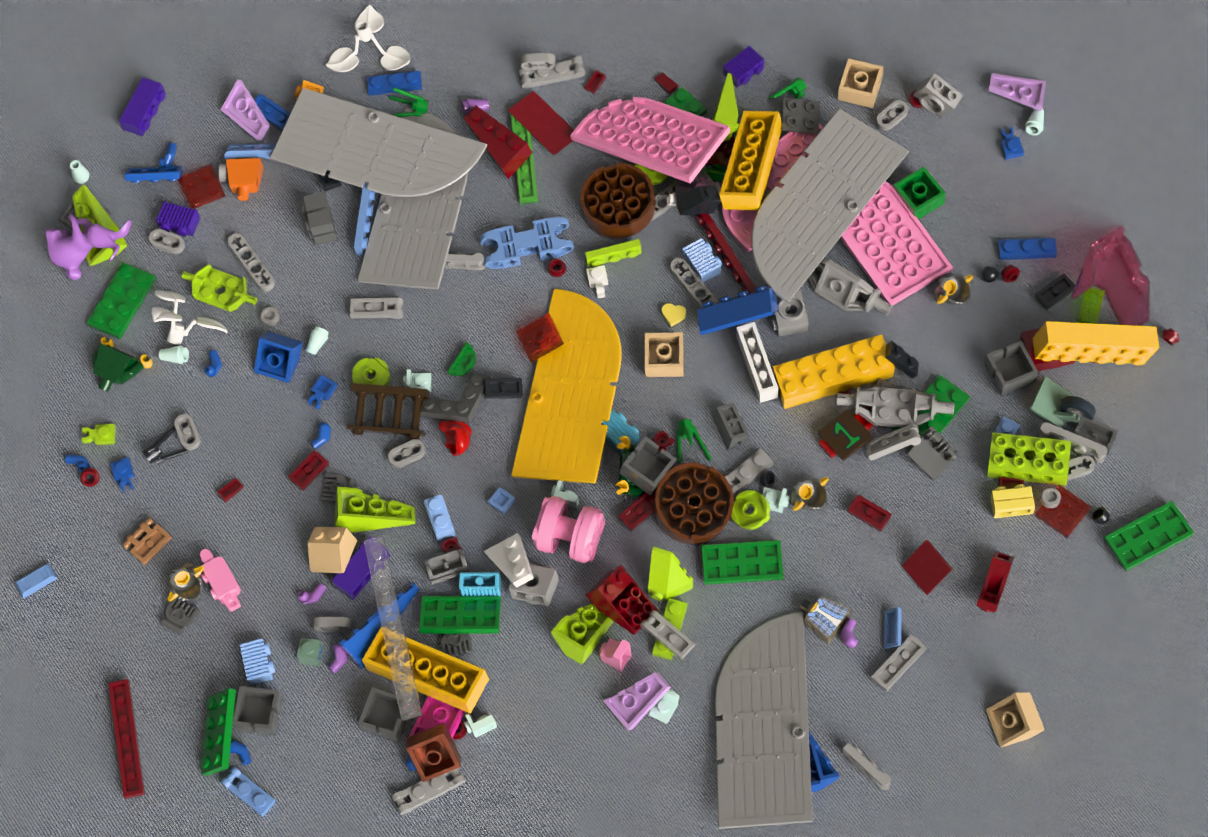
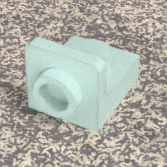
M407 369V376H403V385L408 388L427 389L431 393L432 375L431 373H412L411 369Z
M558 480L557 486L554 485L552 488L551 496L563 498L568 501V507L577 509L579 504L578 495L567 490L562 492L564 488L563 481Z
M764 487L762 495L767 498L770 510L782 513L784 507H788L790 496L787 495V489L783 488V491Z
M669 689L652 707L649 716L667 724L678 706L679 695Z
M469 713L465 715L467 721L464 724L468 733L473 732L475 738L497 727L492 715H484L478 718L475 723H473Z

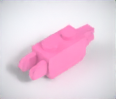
M202 549L200 558L204 563L202 565L204 570L201 576L206 584H211L212 589L209 591L215 600L219 599L221 604L224 603L230 612L238 609L241 605L237 595L240 594L241 589L228 565L222 557L214 558L210 550Z

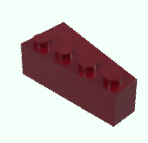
M477 105L464 117V120L477 139L487 144L486 151L508 179L532 154L527 142Z

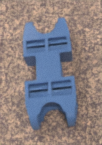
M551 217L533 221L534 229L514 233L513 225L496 228L482 234L480 237L481 245H490V247L497 248V251L484 259L485 266L491 269H502L521 265V256L539 253L540 259L543 261L570 253L574 249L573 242L570 240L564 241V239L556 237L569 227L568 219Z

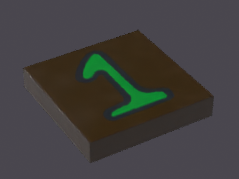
M848 409L818 431V435L842 461H845L873 439V436Z

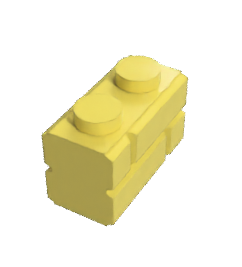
M1020 484L1011 489L997 487L991 492L990 499L994 518L1034 513L1035 504L1031 486L1026 487V485Z

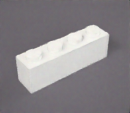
M755 322L736 327V337L759 402L778 398V386Z

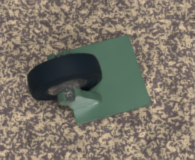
M1046 376L1043 377L1030 406L1031 411L1062 428L1064 422H1079L1081 416L1093 420L1096 412L1095 407L1087 400H1084L1083 397H1075Z

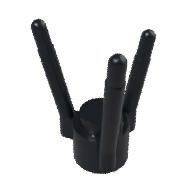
M175 425L153 445L143 451L150 463L155 461L158 465L162 461L189 452V450L185 449L160 457L163 453L159 446L171 436V433L176 429Z

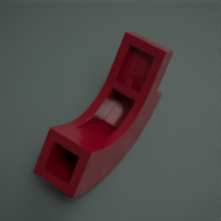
M995 551L976 604L981 610L996 613L1012 567L1013 556Z

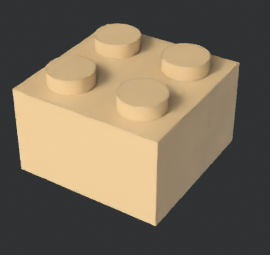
M848 58L838 90V100L873 108L883 79L884 67Z
M683 332L645 333L646 377H684Z

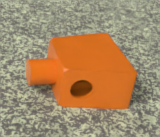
M261 158L226 159L229 186L232 193H238V200H248L249 193H256L259 190L264 170Z

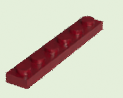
M697 214L695 216L699 226L703 225L708 240L713 241L716 253L718 255L721 254L724 258L723 263L725 267L731 269L734 281L742 287L741 291L748 290L749 293L756 291L755 285L709 214Z
M124 679L111 682L108 685L123 797L127 799L145 795L130 681Z

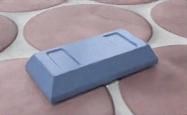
M47 563L16 581L15 585L24 599L58 578L50 564Z
M900 607L884 611V649L901 645L902 611Z

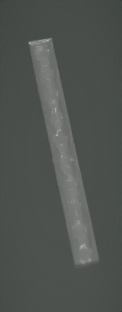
M383 536L365 540L364 546L400 716L404 721L421 716L422 711L385 540Z

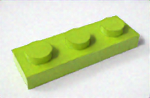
M636 239L585 252L587 266L598 267L604 263L617 262L623 258H634L642 254L640 240Z
M669 598L663 617L679 631H681L688 603ZM656 639L652 655L672 660L673 653Z

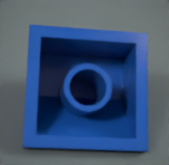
M268 331L259 338L254 372L289 383L300 360L303 342Z

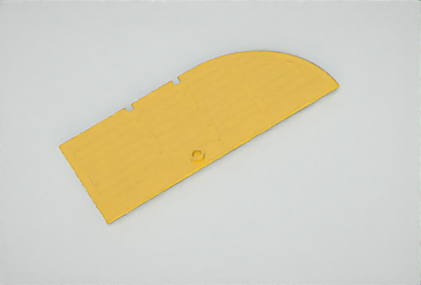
M562 289L553 290L512 477L596 483L608 428L607 425H602V422H608L610 419L616 386L610 384L611 382L618 381L621 366V343L617 329L608 314L594 301L581 294Z

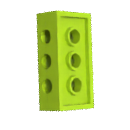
M992 432L987 477H1006L1026 482L1066 486L1071 441Z

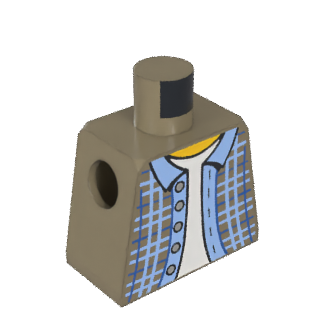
M820 596L815 604L805 598L799 607L808 613L805 617L806 626L827 645L850 616L849 608L823 596Z

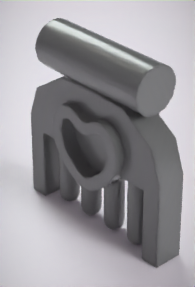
M326 473L325 481L333 483H325L324 486L331 489L324 488L323 491L333 492L334 494L323 493L322 496L324 497H321V501L335 503L337 486L354 488L356 480L349 478L347 483L345 477L340 474Z
M176 597L167 606L165 614L168 619L163 618L161 625L180 635L183 632V627L189 626L200 610L192 606L186 615L185 613L189 609L190 604H187L184 610L183 607L186 602H183L177 608L181 603V599L178 600Z
M445 634L441 640L442 651L446 653L445 646H447L448 655H452L450 647L452 645L454 655H457V647L459 653L462 654L461 644L463 642L464 652L467 653L466 641H468L469 651L473 652L469 634Z

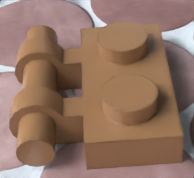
M150 517L145 522H141L138 525L139 528L132 535L129 534L126 537L127 540L122 544L126 550L133 545L134 547L130 550V553L144 566L172 539L171 535L158 524L151 529L150 527L155 522ZM144 533H146V535H145L140 541H138V539H139Z

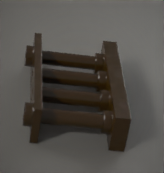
M351 383V391L357 396L355 425H347V429L352 431V434L363 435V432L408 435L409 439L418 440L420 436L425 437L426 433L419 430L421 402L424 399H429L430 391L421 388ZM367 394L375 395L374 398H376L373 427L362 426L365 397H367ZM386 396H393V399H395L392 428L381 427L383 403ZM405 397L412 398V401H414L411 430L400 429L402 402L405 400Z

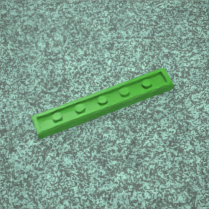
M510 113L512 132L527 142L532 151L527 160L516 170L520 204L538 202L531 133Z

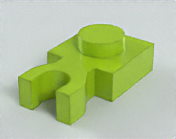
M115 424L95 425V429L82 428L84 434L89 433L88 437H82L81 441L83 444L91 443L92 441H95L96 445L115 444Z

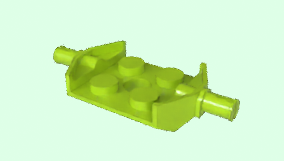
M210 264L203 267L196 274L183 271L181 275L182 279L191 281L194 299L228 312L237 310L245 302L255 305L258 300L257 297L248 295L245 277L241 279L212 268ZM219 288H225V292H224V293H222V294H217V293H216L217 289H219Z

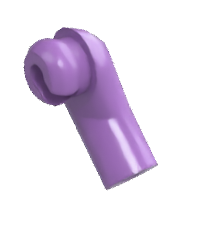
M319 583L313 592L302 590L298 593L297 597L303 604L316 603L327 588Z
M847 618L840 632V637L845 646L854 648L858 642L852 633L856 622L853 619Z
M339 643L333 646L335 660L328 667L333 673H336L347 662V653Z

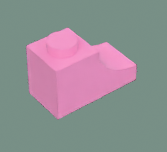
M610 638L607 643L604 642L599 650L601 661L621 672L632 656L630 643L624 639L616 641Z

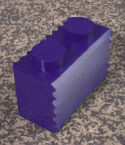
M749 45L745 50L724 64L723 75L727 76V73H731L732 81L736 88L740 85H746L754 74L758 75L763 71L764 58Z
M164 201L156 218V223L162 230L168 232L170 230L175 231L178 235L184 237L186 235L193 236L200 216L196 209Z

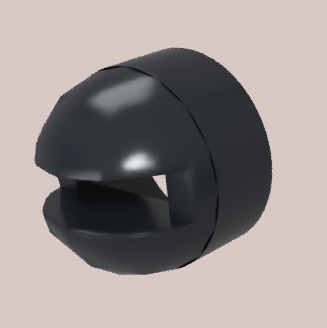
M986 266L982 273L983 280L988 283L994 282L999 272L992 267Z
M764 471L759 475L758 480L762 486L768 487L774 485L776 478L772 471Z
M1099 507L1092 513V518L1098 524H1106L1109 521V513L1104 507Z

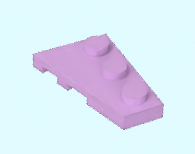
M992 73L989 91L1042 111L1046 81Z
M237 80L220 110L256 140H262L270 125L242 80Z
M655 672L626 690L618 692L615 696L605 699L603 702L628 730H632L671 686L659 673Z

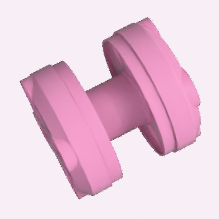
M557 496L545 497L532 535V540H534L537 550L545 553H554L561 539L571 542L570 559L580 563L593 562L605 525L604 515L600 508L584 506L576 520L567 517V500Z

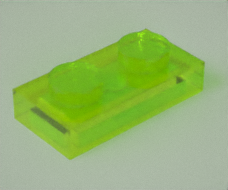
M1086 286L1078 323L1097 324L1105 290Z

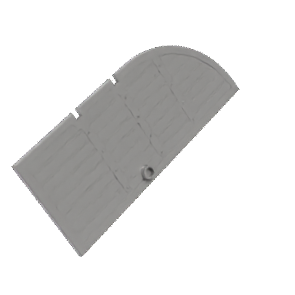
M303 88L270 159L325 176L326 171H329V178L363 188L364 183H367V190L395 197H415L442 190L461 179L479 161L487 144Z
M405 108L404 113L415 112V110H412V108ZM428 112L421 114V117H403V119L457 135L446 122ZM468 173L450 186L422 196L395 197L381 194L358 282L439 290L452 241V236H447V233H454L462 200L456 198L457 196L463 197Z
M841 109L836 111L805 149L804 153L808 157L800 155L779 181L783 187L775 186L765 198L754 220L751 241L756 266L766 284L772 287V290L787 303L909 153V150Z
M802 611L776 617L752 630L734 647L721 669L715 694V716H723V720L716 721V760H724V764H717L718 829L813 822L804 614Z

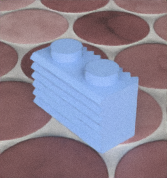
M702 238L682 248L683 257L703 283L721 273L722 263L719 257H714L710 244L704 242Z
M437 495L424 500L437 541L441 542L455 537L456 534L443 496Z
M263 638L239 644L249 684L254 685L273 680L272 673L276 671L273 661H269L268 655L272 654L269 642L265 643Z

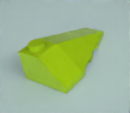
M727 73L712 118L713 121L727 125L730 128V132L723 142L730 140L732 134H736L739 128V123H737L739 115L731 73Z
M82 185L72 195L76 217L86 218L92 224L97 223L114 232L119 231V228L86 185ZM80 224V231L83 233L84 227ZM124 237L114 241L120 246L118 255L127 247V243ZM93 247L86 256L89 266L109 260L113 250L111 248Z
M337 486L334 513L335 527H346L350 532H361L415 524V507L395 500L386 501L380 499L379 495L374 494L371 496L362 493L363 490L358 488Z
M654 546L652 548L648 594L651 598L662 601V599L668 601L669 598L672 599L691 590L694 586L693 578L686 575L687 570L679 566L680 561L673 552Z
M591 603L584 608L580 607L574 614L563 617L551 631V634L564 654L582 665L594 651L613 623V620L600 612Z

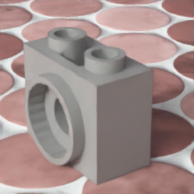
M935 73L925 79L914 93V96L920 100L921 105L927 111L938 114L941 118L952 111L963 96Z
M798 290L788 303L775 294L779 308L773 314L772 326L774 331L777 330L778 336L808 331L809 322L801 290ZM793 311L795 314H788L787 312Z
M529 562L534 578L518 587L511 582L509 591L512 599L526 601L532 605L541 604L549 606L559 581L556 569L549 566H536Z

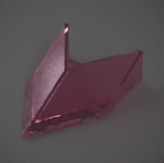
M1121 225L1090 245L1071 298H1077L1096 285L1106 293L1120 325L1142 326L1149 321L1150 281L1147 275L1144 276L1139 268L1142 264L1130 240H1127L1123 234L1125 229Z

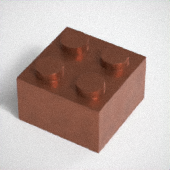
M445 723L407 737L406 749L423 782L461 767V755Z

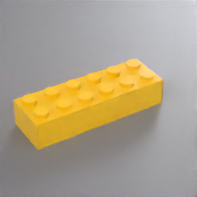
M743 111L719 194L724 209L759 210L782 131L779 111Z
M1046 321L1033 337L1035 359H1042L1043 361L1061 360L1062 362L1079 361L1080 363L1090 361L1099 364L1112 362L1118 365L1125 363L1143 365L1159 349L1157 328L1152 326Z
M881 334L773 366L772 372L784 409L834 395L840 391L849 390V388L854 389L878 382L879 378L885 380L894 377V364L885 358L886 343L883 335Z
M383 627L379 629L362 659L368 671L470 714L489 681L485 669Z

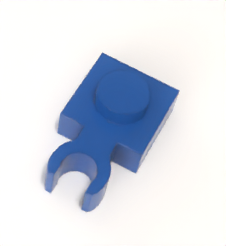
M1012 127L1009 130L1010 134H1006L1004 128L1001 131V137L1004 139L1001 140V147L1005 160L1024 155L1020 138L1013 137L1014 129Z
M321 375L311 389L314 395L308 399V405L310 406L312 402L317 401L315 408L318 410L321 407V401L323 399L328 401L337 389L338 384Z
M129 457L110 463L114 480L120 482L122 492L125 493V485H130L131 490H133L134 485L129 478L135 476Z

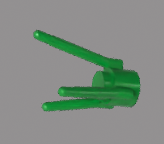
M797 77L787 86L769 96V99L776 98L787 91L792 96L797 95L796 99H801L805 95L804 90L807 86L801 78Z
M393 88V91L413 98L414 101L389 96V99L413 105L412 110H415V112L396 113L394 116L421 117V114H426L429 100L401 89Z
M691 419L680 420L677 423L678 430L675 431L677 436L678 463H681L682 456L681 437L688 439L689 444L693 445V434L707 459L711 461L712 458L699 436L696 426H693Z

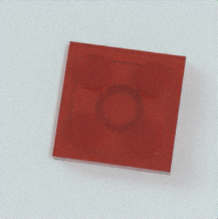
M211 164L178 179L192 209H197L225 197V193Z
M549 313L516 331L531 362L564 345Z
M1058 485L1055 489L1061 495L1059 505L1055 508H1046L1042 505L1035 516L1068 538L1091 510V506L1061 485Z

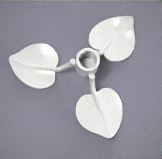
M369 5L355 22L357 35L355 36L354 52L347 47L339 48L331 55L326 66L337 72H347L355 68L359 63L358 57L355 56L358 53L359 40L364 42L370 39L373 40L377 48L384 55L380 62L382 67L387 70L400 69L407 65L411 58L409 53L400 46H391L387 52L381 48L372 33L379 31L383 27L384 19L381 14Z
M155 290L157 297L173 301L174 303L173 312L160 307H153L151 310L154 322L162 320L171 321L167 337L169 343L181 345L183 336H188V332L194 324L218 329L227 334L228 331L223 324L207 317H197L185 330L184 325L176 323V321H182V316L177 314L178 302H185L186 298L177 292Z

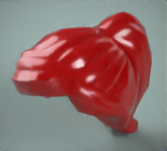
M439 421V430L446 434L447 443L445 447L450 450L453 456L462 455L470 445V436L472 435L470 426L461 421Z

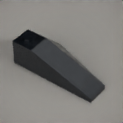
M704 167L691 184L677 178L675 180V203L680 215L714 213L721 199L716 185Z

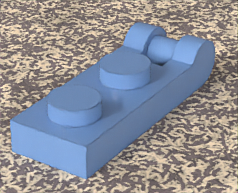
M277 143L230 144L227 146L224 156L225 159L244 157V159L255 157L270 159Z
M232 766L229 770L230 773L226 778L223 777L220 783L263 817L274 805L275 799ZM235 778H238L240 781L234 786L232 782Z

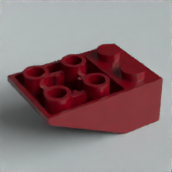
M621 565L608 571L586 594L600 612L633 635L642 628L640 623L643 620H647L653 610L658 611Z

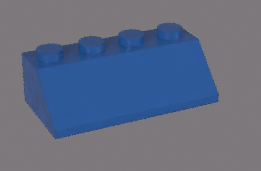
M763 285L755 288L756 291L749 293L748 290L737 293L738 296L733 298L728 295L719 298V302L713 303L711 300L702 303V307L697 310L700 335L773 315L779 307L772 287Z

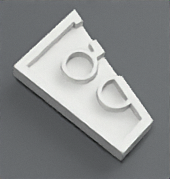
M518 533L484 551L516 587L534 578Z

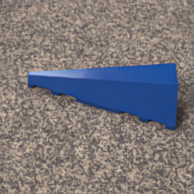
M411 583L404 593L400 592L397 595L398 599L392 605L387 603L367 619L360 629L356 628L352 633L353 636L348 641L343 639L340 642L342 649L360 669L363 670L365 667L362 659L379 629L383 627L391 630L419 591V588L414 583Z
M809 731L811 792L822 790L840 777L838 771L834 769L830 760L822 752L819 744Z

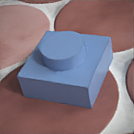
M1003 416L994 433L1016 435L1021 425Z
M499 487L488 500V504L504 515L515 502V497Z

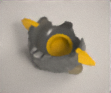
M973 275L941 277L939 279L940 285L934 293L937 304H969L972 293L971 283L969 282L973 279Z
M828 477L819 480L806 479L795 482L793 486L795 490L790 496L793 511H797L800 508L806 510H823V508H826V505H828V490L825 484L829 480Z
M187 562L180 568L172 569L168 579L170 594L167 600L172 601L176 597L183 601L200 600V596H202V578L200 574L204 567H198L193 563Z

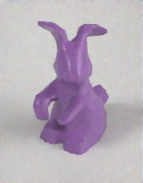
M69 214L68 218L71 220L73 233L63 228L59 230L49 228L46 230L51 261L56 266L65 268L69 279L77 280L81 278L79 265L93 247L111 248L113 253L110 261L116 257L120 246L114 241L125 237L129 233L131 220H128L118 232H114L97 223L92 224L86 218L76 219L74 215ZM79 224L84 227L83 233L80 231Z

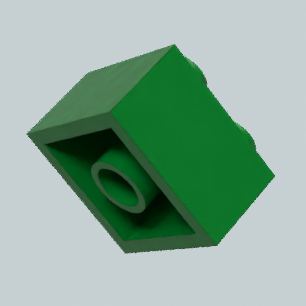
M925 167L920 168L893 186L894 190L918 220L945 203L946 192Z

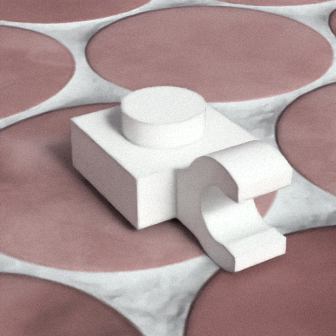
M605 266L586 269L590 288L596 287L598 299L604 298V286L608 285Z

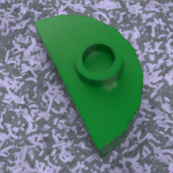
M713 165V168L705 170L714 181H723L727 167Z
M468 342L465 343L448 369V375L463 376L474 368L476 353L472 345Z

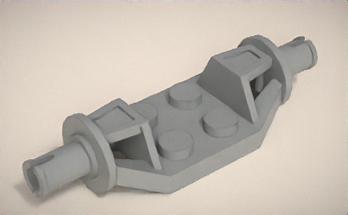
M825 257L816 267L821 271L819 278L814 271L808 277L814 292L845 311L864 310L869 312L874 307L887 316L891 312V308H893V305L879 298L881 294L879 288L875 290L860 277ZM863 297L867 299V303L858 302V299Z
M858 387L855 395L837 393V405L854 406L856 408L855 414L861 415L876 426L901 428L910 424L919 426L929 420H933L936 413L954 414V402L937 401L935 393L930 395L917 390L883 387L860 389ZM863 404L867 406H872L873 408L872 411H869L867 409L860 407L859 405ZM918 410L931 411L929 413L917 415Z

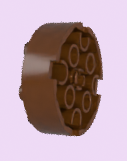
M615 163L613 166L598 168L585 180L580 193L582 211L587 224L596 233L608 238H626L639 233L651 222L656 209L654 188L650 178L644 171L630 164Z
M695 462L684 463L668 471L661 479L653 501L654 515L660 528L672 539L685 544H701L717 537L726 527L734 506L733 492L726 478L715 468ZM689 500H695L699 505L692 506L689 504Z

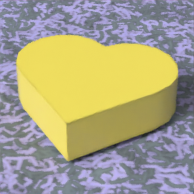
M667 303L662 307V315L670 327L685 319L686 309L681 305L674 306L671 303Z

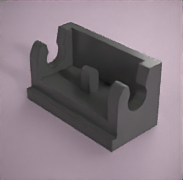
M734 402L716 407L713 419L727 449H732L737 442L742 445L749 436V433Z
M1081 416L1074 433L1106 446L1108 455L1118 430Z
M461 548L424 560L432 585L460 576V572H469Z

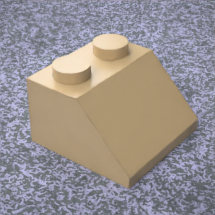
M314 527L308 541L311 572H345L357 543L356 538L346 527Z
M1030 692L1014 693L986 709L1000 747L1029 739L1045 730Z

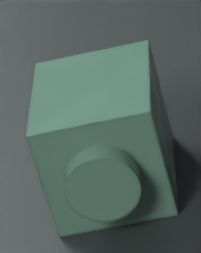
M306 638L300 639L297 658L301 664L320 667L324 651L321 641Z

